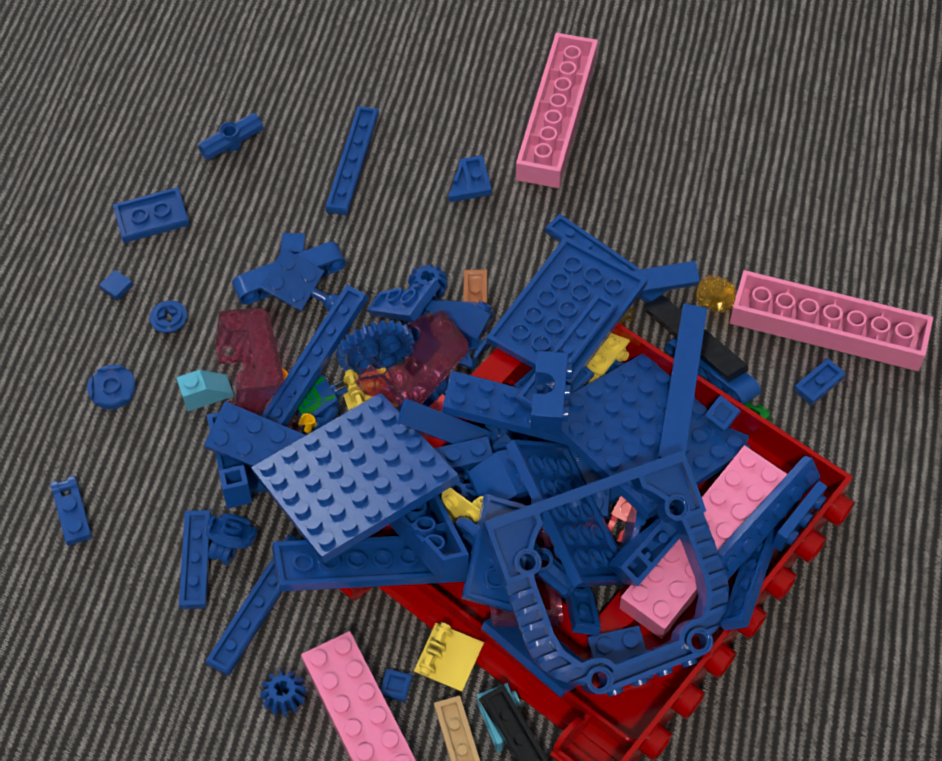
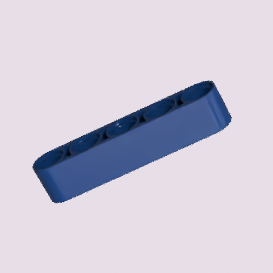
M327 242L295 254L324 270L322 277L338 272L346 265V261L336 242ZM275 262L240 274L233 279L232 285L241 304L248 305L271 297V295L260 290V286Z
M676 338L665 344L668 355L673 359L676 349ZM700 359L698 375L743 405L761 394L758 382L748 373H744L727 382Z

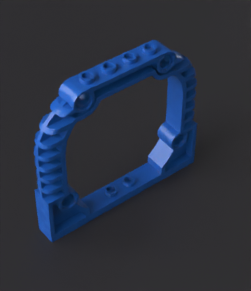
M684 450L479 524L501 586L505 587L526 648L536 664L553 678L565 683L581 685L582 689L587 693H607L608 697L622 693L624 691L622 687L632 683L633 687L649 682L647 677L657 674L658 677L668 675L673 672L672 667L679 664L682 665V668L696 664L698 662L697 657L705 655L711 650L713 646L711 634L718 629L723 614L728 607L729 585L721 556L718 553L715 540L712 537L709 524L703 513L707 510ZM631 481L636 492L644 494L658 504L657 515L663 522L674 523L696 580L698 601L695 615L693 618L683 621L676 626L672 632L670 642L615 663L601 657L578 661L562 648L556 638L534 578V574L540 570L542 564L539 553L534 550L538 532L543 525L540 513L565 504L567 509L583 504L582 498L590 495L592 500L608 495L607 489ZM671 502L675 503L678 507L677 515H673L669 510ZM522 556L529 558L531 562L529 570L521 568L519 561ZM693 635H697L700 640L697 649L691 643ZM596 672L602 679L600 686L597 688L593 686L591 681L593 674Z

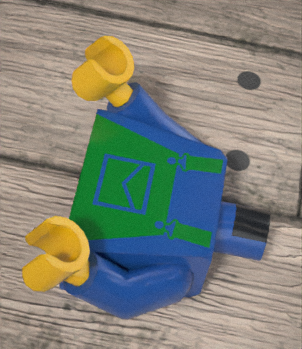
M277 368L273 373L272 377L277 378L275 381L276 387L280 388L287 377L288 372L285 369ZM324 375L318 376L296 410L300 417L298 425H305L304 431L306 433H311L336 419L341 411L338 397L348 393L343 380L329 385Z

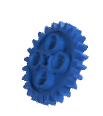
M382 320L377 325L373 321L369 327L363 324L361 330L353 329V335L346 334L347 340H340L341 345L336 347L338 351L336 356L340 368H343L344 372L354 370V372L360 375L364 372L380 368H386V371H389L388 367H397V362H404V357L410 356L409 351L414 350V337L411 329H408L407 325L402 326L400 321L394 324V321L391 320L385 324V321Z

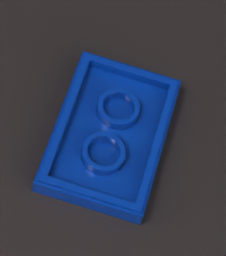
M179 187L113 204L123 243L190 225Z

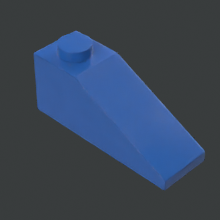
M431 299L425 307L426 310L475 339L484 337L496 315L495 312L491 311L492 307L481 300L473 302Z
M669 509L673 515H677L672 509ZM658 518L626 544L607 566L624 584L639 586L680 539L674 523H666Z

